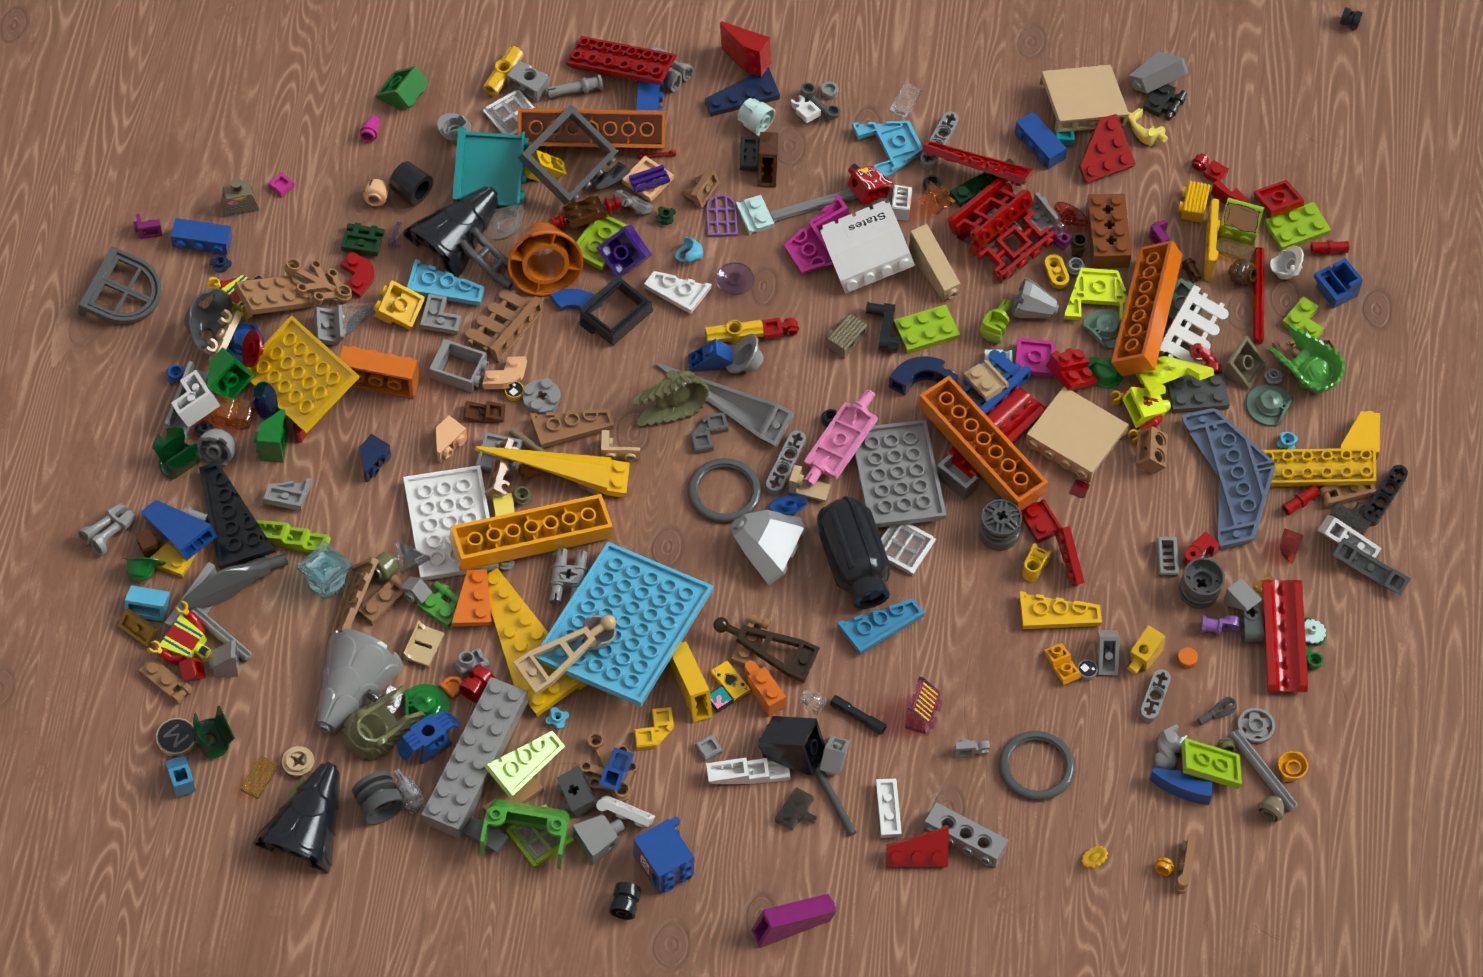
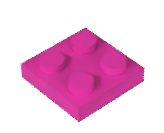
M1018 338L1015 364L1018 362L1021 364V368L1024 365L1028 366L1033 376L1052 378L1053 373L1046 365L1050 355L1055 351V342Z

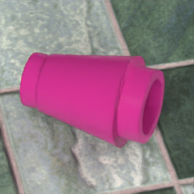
M371 115L360 129V137L363 141L373 142L377 138L380 121L377 116Z

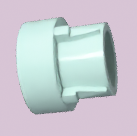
M749 98L739 109L737 120L759 136L760 132H765L771 125L775 117V109L764 102H759L755 98Z

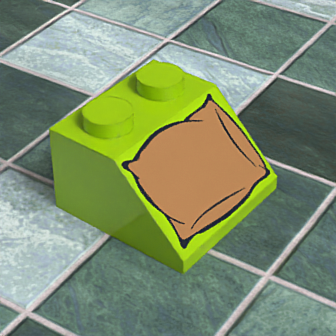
M1228 198L1218 236H1224V239L1227 237V240L1233 239L1242 242V244L1254 246L1264 207Z

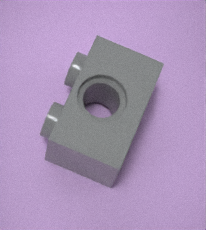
M518 61L507 74L508 87L516 91L520 90L523 95L536 102L546 93L547 87H550L549 76L546 73L540 72L532 68L531 65Z

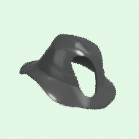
M212 288L207 292L199 294L185 314V327L192 335L196 346L202 351L207 346L212 348L202 338V332L206 329H211L216 337L217 332L224 328V325H220L217 320L220 317L226 319L221 315V312L226 309L232 314L231 297L220 288ZM213 295V300H211L208 307L198 305L207 297Z

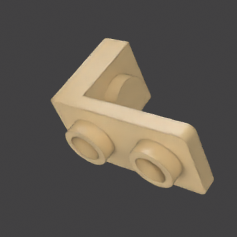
M602 430L601 457H611V460H626L628 462L640 460L639 447H613V438H610L609 430Z
M794 465L789 480L788 493L803 495L807 498L826 502L831 485L816 481L813 487L807 485L803 481L804 475L801 474L802 466Z

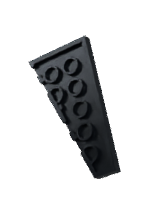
M214 462L199 467L210 525L217 535L213 542L220 570L276 553L274 547L220 464Z

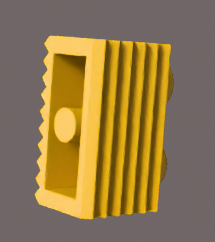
M1189 180L1188 187H1183L1181 197H1184L1185 200L1180 201L1178 212H1182L1180 219L1199 223L1203 222L1210 184Z

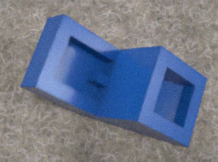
M614 747L608 766L605 765L599 785L619 791L629 772L634 754Z

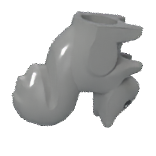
M1177 724L1158 734L1157 748L1159 753L1155 754L1156 758L1154 759L1157 768L1175 769L1177 765L1175 754L1181 753L1182 755L1181 743L1188 736L1183 735L1179 737L1176 731L1179 727Z

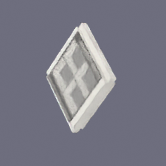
M515 90L483 109V113L501 134L518 135V108L535 107L520 90Z
M911 524L890 526L881 538L889 564L911 575L915 573L936 542V538Z

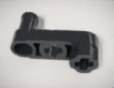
M867 302L865 314L881 315L883 318L878 350L897 353L900 336L891 335L895 304L884 303L882 305Z

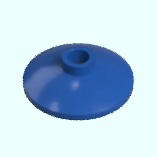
M785 495L772 501L769 507L771 511L793 516L796 512L807 506L808 499L803 495Z

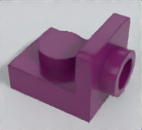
M136 214L137 221H133L135 233L139 232L140 239L163 236L160 219L141 222L140 214Z
M1166 219L1161 222H1155L1150 228L1148 237L1154 244L1169 241V236L1166 233L1168 226Z

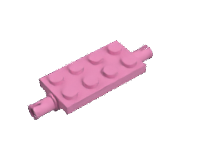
M865 389L858 401H855L853 404L844 402L804 460V464L811 468L803 479L807 485L813 487L821 474L836 480L838 479L878 420L877 416L870 413L867 409L876 396L874 392Z

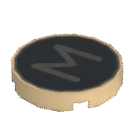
M173 718L162 723L156 733L157 746L161 752L171 757L177 755L180 757L191 752L196 745L193 740L192 723L182 718Z

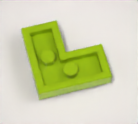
M1304 296L1282 321L1284 327L1289 329L1290 325H1294L1297 329L1301 328L1305 333L1308 332L1311 337L1319 338L1324 331L1322 326L1311 320L1312 316L1318 311L1319 306Z

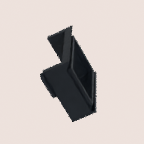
M619 274L580 308L579 324L590 334L597 333L614 346L653 312L652 301H649L626 283ZM619 289L634 301L637 307L615 327L610 329L591 312Z

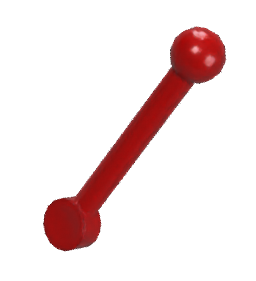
M670 150L669 152L650 154L639 153L638 158L641 160L644 156L675 157L676 151Z

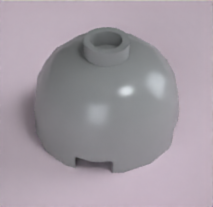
M222 429L207 430L200 436L197 442V455L199 458L202 459L203 457L210 464L218 462L221 467H225L231 462L236 451L233 437Z

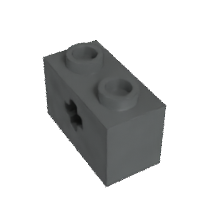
M579 767L557 777L559 782L557 788L560 794L565 796L567 800L565 806L569 813L573 812L579 818L597 808L595 795L585 773Z

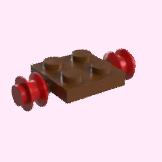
M613 195L611 200L605 197L604 204L601 203L598 196H589L585 200L571 202L564 206L565 216L560 212L558 217L555 218L550 215L551 219L548 222L563 230L566 229V223H569L572 229L606 218L605 211L612 215L613 210L620 212L619 208H622L620 198H616L615 195Z

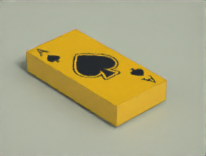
M728 661L711 670L712 676L720 686L723 685L734 699V703L751 692V689Z

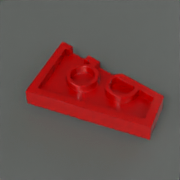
M1070 526L1053 530L1067 569L1069 582L1072 583V586L1085 583Z
M946 825L934 831H927L912 838L908 837L887 844L886 867H948L949 826Z

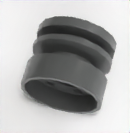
M1004 499L993 500L987 503L983 508L979 527L980 540L985 546L992 550L1003 551L1012 548L1017 543L1022 523V513L1018 506Z
M1201 557L1193 559L1187 564L1179 583L1181 599L1193 608L1203 609L1213 605L1221 592L1225 580L1222 567L1210 558Z
M379 771L365 776L352 789V794L357 804L361 806V812L369 824L386 822L397 816L405 806V801L400 791L396 789L393 777L387 771Z

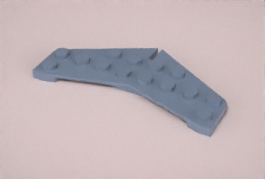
M1211 408L1182 415L1184 428L1219 478L1218 543H1220V550L1253 542L1276 469L1275 462L1217 409Z

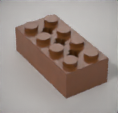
M1088 194L1086 217L1092 268H1129L1132 254L1125 194Z

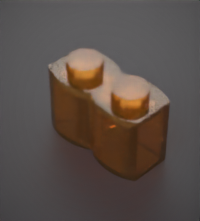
M216 396L220 406L211 412L212 423L218 427L233 426L238 430L250 428L255 411L254 402L246 399Z

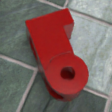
M1205 531L1185 550L1184 565L1187 566L1193 559L1204 558L1208 553L1213 557L1218 552L1220 543Z

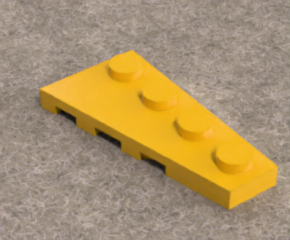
M1019 591L1023 629L1102 625L1101 609L1098 604L1080 601L1069 602L1064 601L1063 598L1056 597V599H1052L1040 594L1034 596Z

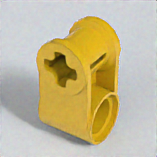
M1034 543L1024 562L1023 578L1029 582L1037 581L1043 569L1047 566L1053 551H1047Z

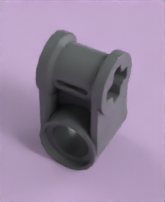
M1255 605L1248 611L1243 610V614L1240 617L1243 643L1264 642L1265 633L1261 610Z

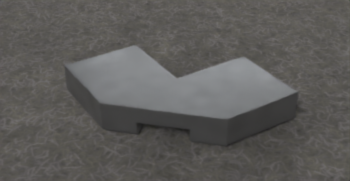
M725 412L706 415L697 429L692 432L691 441L695 454L714 451L711 434L728 432L729 428Z

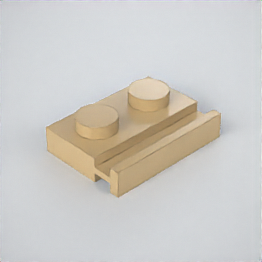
M987 359L984 360V363H979L964 373L965 379L986 401L1001 393L1002 389L1009 388V383Z

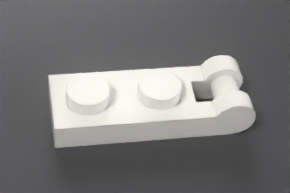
M607 795L598 800L596 804L599 811H612L616 813L615 815L618 818L624 820L628 818L633 820L635 825L643 828L649 827L655 818V815Z

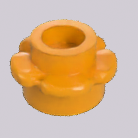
M1163 857L1156 860L1155 870L1160 875L1169 876L1175 870L1170 859Z

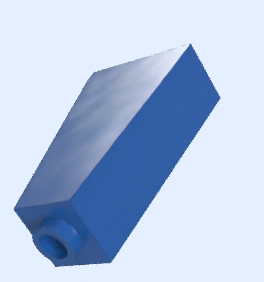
M158 500L153 501L141 511L146 522L186 561L217 537L209 523Z

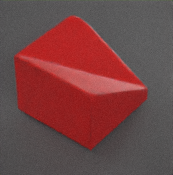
M191 657L179 662L183 680L189 681L206 678L202 659Z

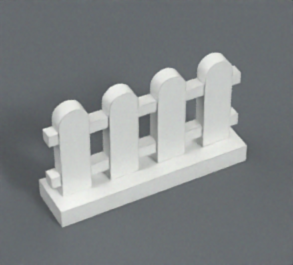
M1193 285L1162 339L1159 355L1162 356L1166 352L1170 358L1175 357L1176 359L1201 365L1202 361H1195L1191 357L1190 352L1182 348L1180 344L1182 341L1191 346L1201 343L1204 347L1210 349L1211 344L1205 339L1208 335L1216 336L1219 333V326L1214 323L1216 319L1225 320L1228 317L1227 309L1223 308L1225 304L1220 302L1218 305L1207 298L1208 294H1199L1198 292L1201 288ZM1192 304L1196 306L1193 311L1190 310ZM1200 309L1212 315L1210 321L1198 314ZM1183 320L1187 322L1184 327L1181 326ZM1191 325L1203 331L1201 337L1189 330ZM1174 336L1178 338L1175 343L1172 342Z

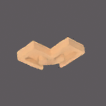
M526 356L507 357L504 370L485 371L482 383L483 388L507 389L510 388L509 384L514 383L518 379L522 380L527 365Z

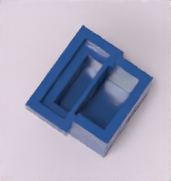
M1346 258L1334 263L1332 268L1328 266L1316 272L1313 277L1317 281L1316 287L1333 309L1357 297L1363 281Z

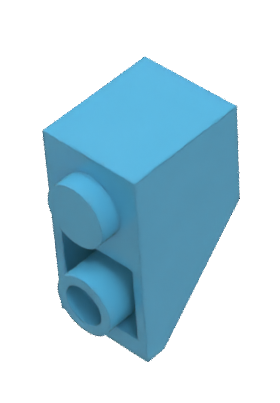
M185 756L165 761L176 798L196 792L194 780Z

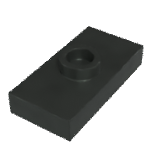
M741 136L740 170L758 171L760 137Z

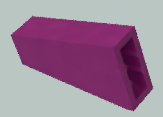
M828 893L765 909L752 928V933L759 948L830 922L837 912L836 905Z

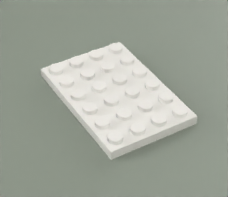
M481 466L403 477L415 550L429 557L424 561L418 562L420 578L425 581L466 574L467 570H459L449 539L450 527L490 518ZM495 563L468 570L487 569V571L495 568L499 569V564Z

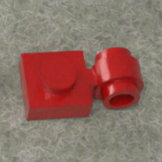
M1203 153L1196 155L1192 161L1194 170L1204 171L1203 177L1212 182L1223 180L1229 168L1215 160L1209 164L1208 156Z
M792 317L785 319L783 323H781L780 318L761 320L765 340L783 337V332L788 336H795L799 330L798 322Z

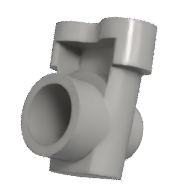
M480 648L470 652H461L458 660L454 662V667L460 675L469 674L475 665H481L485 668L490 666L487 657L483 655Z

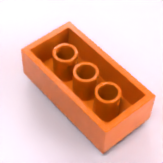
M343 345L339 358L360 376L351 387L414 399L419 384L418 360L411 357L396 356L392 353L385 354L371 349L365 350L355 346Z

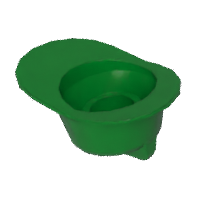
M1088 358L1090 360L1088 368L1099 379L1096 385L1107 389L1120 385L1123 377L1111 363V358Z
M123 558L127 560L126 573L129 579L137 582L150 579L156 566L166 564L165 561L154 558Z

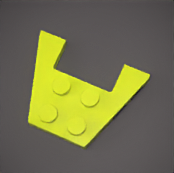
M1081 268L1063 319L1080 320L1082 317L1081 303L1118 306L1119 322L1121 323L1127 295L1118 270Z
M1162 356L1158 358L1155 370L1137 373L1136 376L1140 383L1144 384L1145 391H1148L1149 397L1153 398L1166 393L1163 383L1185 375H1191L1198 380H1203L1214 376V369Z

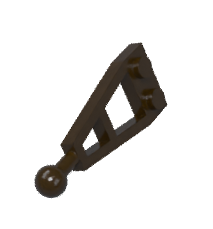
M718 617L713 623L716 632H728L737 636V643L784 675L802 683H805L820 647L802 639L745 625L739 629L730 625L724 617ZM745 634L765 639L762 647L760 648L744 637ZM771 641L798 647L790 667L766 652Z

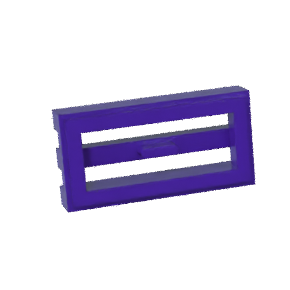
M660 165L630 175L629 181L636 194L670 183V178L667 176L664 166Z

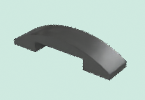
M1343 538L1332 555L1400 596L1411 579Z

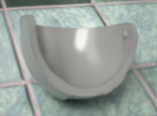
M588 616L584 620L583 628L587 626L591 630L600 624L603 616ZM616 628L610 631L604 630L596 635V642L589 649L601 650L606 648L614 640Z

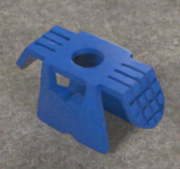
M444 710L434 716L432 714L428 715L411 726L410 731L401 737L397 746L400 757L404 760L411 759L415 751L423 747L420 763H426L452 745L446 731L452 727L459 728L460 723L451 713Z

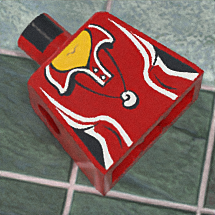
M852 164L848 169V172L851 174L848 186L862 204L888 196L893 182L873 166L860 168L857 164Z

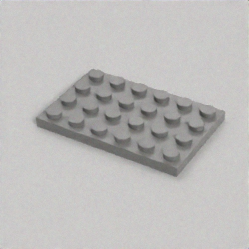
M926 420L873 426L854 455L863 500L866 507L871 509L877 528L945 520L947 514Z

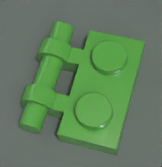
M436 581L433 588L438 592L436 594L431 593L423 603H417V608L448 629L452 624L460 594L451 591L448 585ZM445 596L452 600L450 604L443 600Z

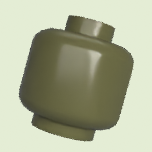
M383 552L375 557L379 562L373 573V579L384 582L397 573L398 561L394 555Z

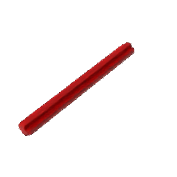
M1256 247L1254 249V265L1258 270V275L1254 281L1253 342L1255 344H1262L1264 340V248Z

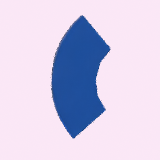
M563 289L550 294V299L560 311L568 308L580 310L595 295L580 289ZM602 302L597 308H595L594 310H596V309H598L599 307L603 306V302Z

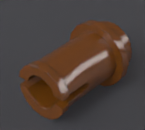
M1187 258L1182 262V269L1186 270L1193 283L1197 282V277L1201 279L1203 276L1197 269L1195 260Z

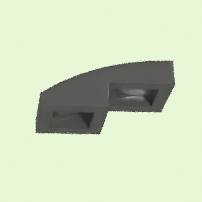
M618 162L608 173L604 171L597 179L593 177L590 182L597 189L606 188L620 181L631 171L627 166Z
M473 817L462 833L465 837L480 843L484 821ZM490 826L485 849L499 854L510 838L499 829Z

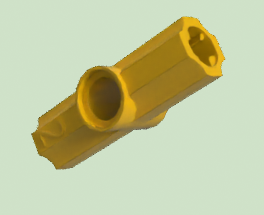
M509 47L503 58L496 62L494 71L483 86V89L489 95H498L505 83H507V74L524 57V53L518 47Z
M731 320L726 325L705 327L707 343L717 339L721 342L737 344L743 337L749 334H755L756 337H764L761 320L747 322Z

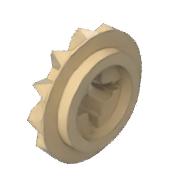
M302 746L288 749L282 757L283 769L288 775L291 774L295 777L305 776L306 773L311 772L313 765H315L312 752ZM302 759L303 765L298 764L295 766L294 760L299 761Z

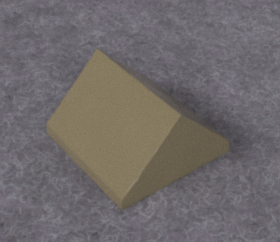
M1247 335L1242 338L1228 360L1224 378L1245 389H1250L1267 361Z

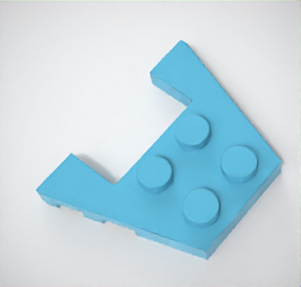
M886 121V124H876L875 122H868V124L852 123V129L858 140L873 135L877 136L888 161L875 164L873 167L886 177H889L922 154L923 146L910 121Z

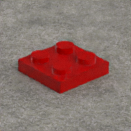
M1287 180L1254 191V198L1271 217L1304 206V199Z

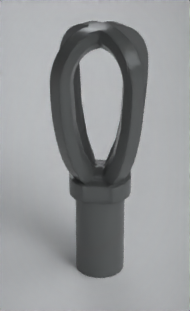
M1225 697L1213 709L1197 718L1200 725H1203L1212 719L1230 715L1236 710L1237 703L1232 697ZM1229 703H1232V704H1233L1232 706H1230V707H1228V708H1226V709H1224V710H1222V711L1216 712V711H1218L1220 708L1224 707L1225 705H1227V704H1229Z

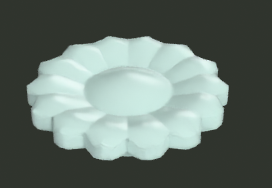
M1307 619L1305 622L1306 642L1318 644L1320 641H1323L1326 636L1324 625L1320 621Z

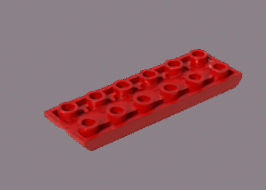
M581 36L566 60V64L575 69L660 85L677 55Z
M1018 387L987 416L1014 444L1037 422L1047 408L1024 389ZM954 446L945 454L944 458L951 454L953 456L952 464L970 479L975 475H980Z
M1262 580L1267 692H1308L1302 580Z

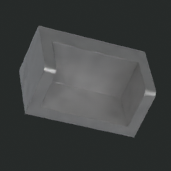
M949 454L937 465L938 478L965 500L977 489L979 477L975 475L970 479L952 464L953 456Z

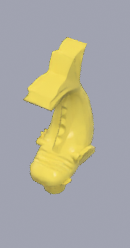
M1138 108L1133 113L1128 112L1127 122L1130 123L1133 133L1143 144L1152 146L1158 140H1161L1163 143L1167 141L1168 137L1165 135L1166 130L1163 126L1158 128L1152 126V128L1146 129L1136 123L1143 115V108Z

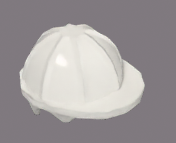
M1295 245L1282 250L1278 256L1271 259V270L1280 279L1288 280L1299 275L1303 268V250Z

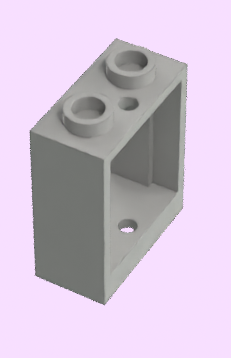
M444 339L429 368L430 379L473 393L475 387H479L481 383L482 373L487 371L489 365L487 353ZM450 355L478 364L470 380L443 371Z

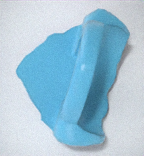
M685 237L684 245L677 250L675 257L679 262H692L695 259L701 260L703 258V247L694 238ZM691 249L690 251H688V252L685 254V258H684V259H681V258H680L681 254H682L685 250Z

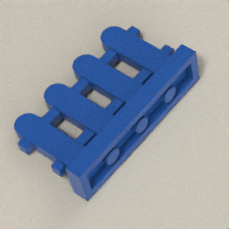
M997 350L990 351L989 360L993 367L997 366L1006 373L1003 377L1009 383V388L1002 389L1001 393L986 401L965 377L963 378L965 387L962 390L966 394L971 390L980 397L976 401L967 394L986 415L995 409L1015 389L1022 387L1031 376V369L1028 366L1024 365L1021 368V364L1018 362L1014 364L1006 358L1007 353L1004 351L1001 353Z

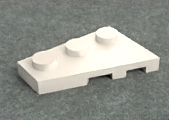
M654 271L644 283V289L692 314L712 288L710 283H696L692 279L687 281L679 279L675 275Z

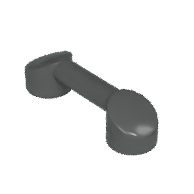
M803 83L800 95L805 98V101H812L824 114L826 120L837 119L840 115V108L836 105L826 107L814 96L815 86L812 83Z

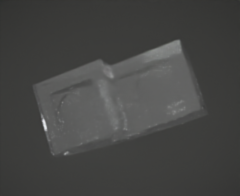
M905 82L899 95L896 96L890 112L907 118L916 104L922 89Z

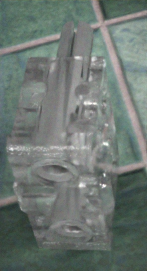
M400 769L395 770L394 775L398 779L396 781L397 790L400 791L405 801V808L409 815L412 816L424 809V798L410 775L404 777Z

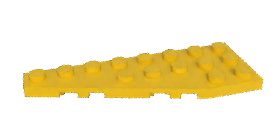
M495 568L487 574L490 610L513 684L518 688L528 691V705L538 717L584 684V682L563 674L553 685L538 695L534 693L514 665V661L530 650L540 647L548 635V631L499 569ZM540 664L548 676L555 671Z

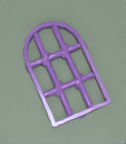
M716 195L707 202L708 237L738 236L737 208L735 201L731 197ZM723 198L725 200V208L718 207L717 199ZM714 200L715 208H709V204ZM727 200L733 204L734 208H729ZM734 210L735 221L728 219V211ZM709 211L715 212V221H709ZM718 211L725 212L726 221L718 220ZM735 223L736 232L729 233V224ZM709 224L716 225V233H710ZM719 224L726 225V233H719Z

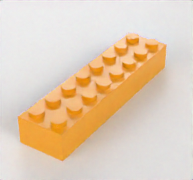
M602 494L453 525L450 527L449 539L459 570L463 571L555 551L558 548H569L610 539L613 526Z

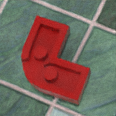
M351 251L340 263V267L353 275L345 285L351 288L353 295L361 298L374 282V268L367 259Z

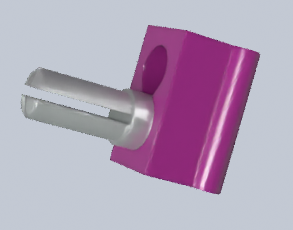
M1059 222L1054 230L1053 243L1062 250H1065L1070 245L1071 236L1063 231L1064 224Z

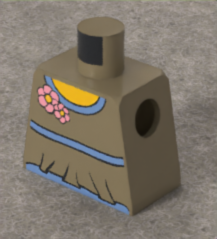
M235 178L231 183L223 185L221 205L224 217L259 211L256 194L249 180L241 181Z

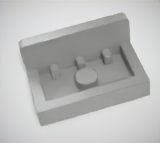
M1039 192L1035 193L1034 204L1029 209L1030 211L1033 210L1035 214L1030 221L1040 231L1047 226L1050 228V231L1056 229L1059 220L1057 211L1049 206L1044 196L1042 197Z
M337 305L334 310L321 307L314 309L315 337L323 344L337 346L345 337V329L343 328L345 315L342 312V305Z

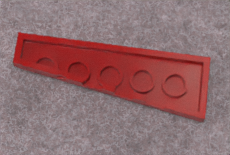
M929 140L922 147V152H925L928 156L941 157L946 161L956 162L1010 180L1011 184L1016 186L1025 185L1031 177L1033 170Z

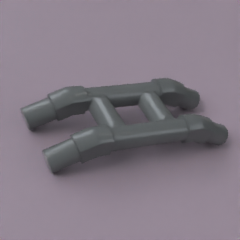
M477 227L472 228L471 233L483 249L477 254L465 239L461 240L459 245L465 254L486 271L495 282L510 289L513 283L497 272L503 265L508 269V258L494 247ZM489 252L498 259L492 267L483 260Z

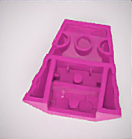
M837 195L829 206L826 205L816 218L813 217L804 229L801 228L784 244L785 249L802 274L833 264L820 230L823 229L822 225L835 221V224L839 223L838 219L850 215L848 207L840 195Z

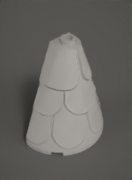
M343 629L342 632L334 631L327 643L322 689L319 692L317 728L324 733H333L335 735L342 730L344 722L354 711H359L362 707L366 706L400 673L404 665L396 652H389L386 649L388 645L368 634L351 629Z

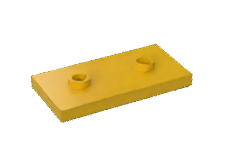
M1219 199L1211 200L1206 224L1203 279L1210 282L1219 252L1216 250L1217 231L1220 228V220H1218Z

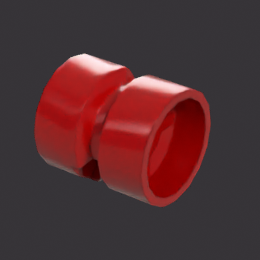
M475 665L468 674L469 678H465L459 685V691L462 695L474 703H478L490 677L495 678L488 669L481 665Z

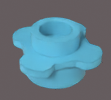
M1281 432L1277 447L1280 449H1295V442L1298 441V437L1291 432Z
M553 707L550 710L551 714L546 718V723L554 728L562 729L566 719L569 718V713Z

